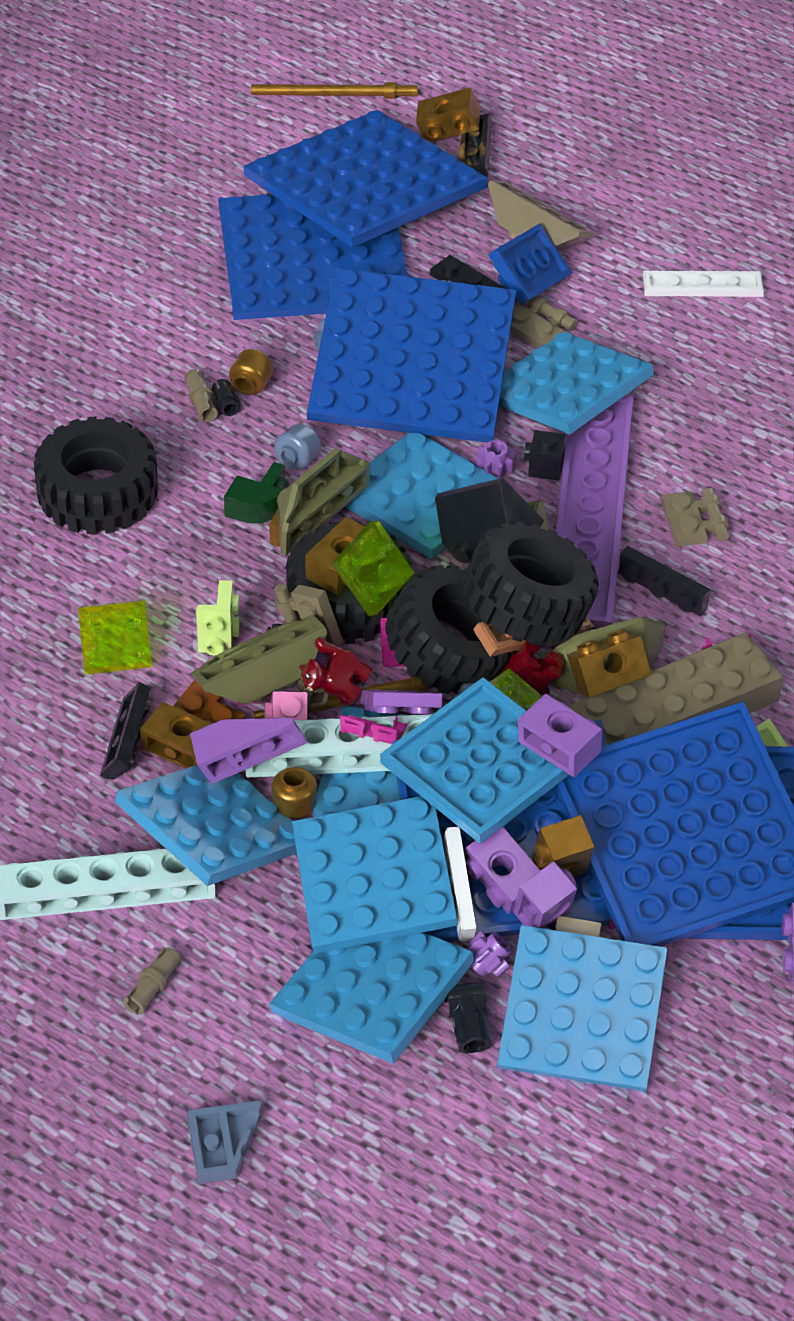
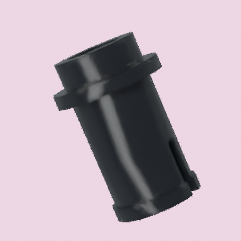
M218 379L217 382L220 389H218L215 382L212 385V391L217 400L216 408L224 416H233L239 411L240 399L234 394L229 380Z

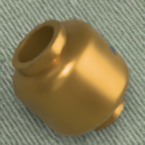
M245 349L238 354L231 366L229 379L238 392L245 395L258 394L266 387L274 372V367L270 358L264 352L255 349Z
M290 767L279 771L274 776L271 784L272 802L277 806V812L290 819H299L313 811L317 803V783L311 772L304 768Z

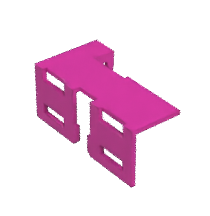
M340 715L341 732L359 735L361 738H364V736L372 737L373 741H381L391 745L393 741L401 739L407 726L405 723L398 722L397 716L393 720L392 728L359 717Z

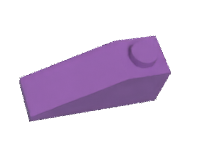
M293 718L220 720L190 733L197 765L211 784L307 744L306 737Z

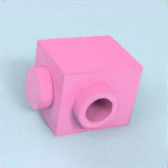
M273 692L271 703L265 702L264 719L293 718L294 720H307V692Z

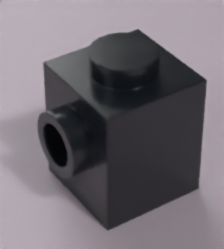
M534 430L532 443L526 442L524 450V461H529V477L559 481L564 461L566 434Z

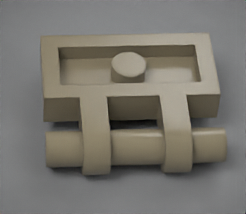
M535 296L524 303L530 308L526 309L519 304L514 307L510 332L539 348L553 340L555 335L565 332L561 329L562 326L573 331L578 321L570 317L568 311L562 308L556 309L549 305L547 299L542 296ZM543 314L551 320L547 321L540 317V315Z
M713 488L703 489L701 492L702 500H695L693 492L661 495V504L675 547L707 543V534L715 533L717 540L720 542L726 541L729 538V523L726 516L721 513L722 503ZM700 513H708L710 519L702 521Z
M286 584L275 586L276 598L274 602L278 611L282 612L284 616L283 624L292 621H302L305 617L314 615L327 630L324 640L339 647L343 644V639L325 590L298 585L291 593L288 591Z

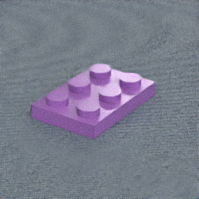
M362 689L355 703L364 704V710L376 713H397L398 707V711L412 714H431L432 707L442 708V694L412 690Z

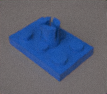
M540 223L488 254L499 273L498 280L500 284L507 289L516 290V298L521 305L572 273Z

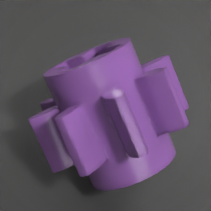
M491 440L484 447H478L476 466L485 470L486 474L490 473L500 479L505 472H513L515 451L508 450L505 442Z
M480 931L468 942L470 945L468 950L472 951L474 956V963L471 966L481 976L486 977L493 972L496 977H499L510 967L509 962L511 959L508 955L512 953V949L507 941L498 933L492 932L486 937Z

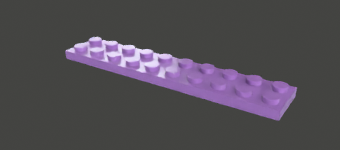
M625 395L572 434H567L556 532H558V536L564 539L567 537L574 542V546L577 549L581 548L586 553L587 560H591L595 566L599 580V591L587 615L594 626L592 629L612 625L634 397L630 395Z

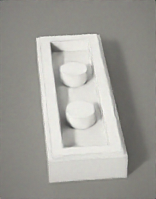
M449 827L445 830L443 846L458 921V939L461 942H469L475 936L476 924L460 827Z

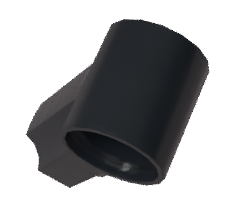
M474 982L455 985L449 991L444 1001L445 1003L449 1002L448 1019L452 1018L458 1051L465 1054L483 1052L490 1048L491 1043L485 1017L486 998L483 983Z

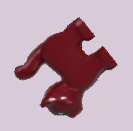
M318 637L314 643L316 648L321 653L330 655L326 668L314 659H310L308 664L299 666L302 671L301 677L304 681V687L311 692L323 689L327 694L338 698L340 705L347 707L358 698L362 689L356 685L361 680L367 681L372 668L362 663L353 652L328 643L322 637Z
M526 641L520 648V651L509 658L508 664L501 672L500 677L495 680V686L498 689L507 687L510 681L521 685L520 692L522 698L538 701L543 695H549L550 689L548 686L553 678L558 679L561 676V668L563 667L562 655L551 651L543 660L535 658L534 654L540 650L539 646L531 645L529 641Z

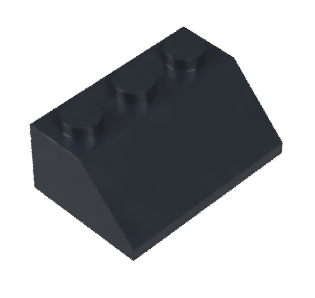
M503 478L437 493L435 497L442 544L452 553V556L457 561L466 564L470 563L481 537L488 530L504 523L511 525L514 522H524V525L528 526L531 524L542 526L544 522L540 515Z

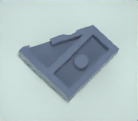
M260 1100L187 1110L198 1184L237 1178L261 1115Z

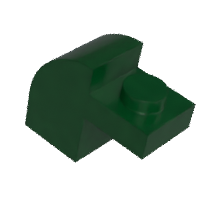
M273 462L261 482L237 475L224 495L225 517L254 524L271 521L278 509L277 498L284 488H288L289 485L288 479H285V465Z

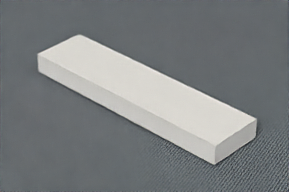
M643 271L645 296L763 297L764 293L761 271Z

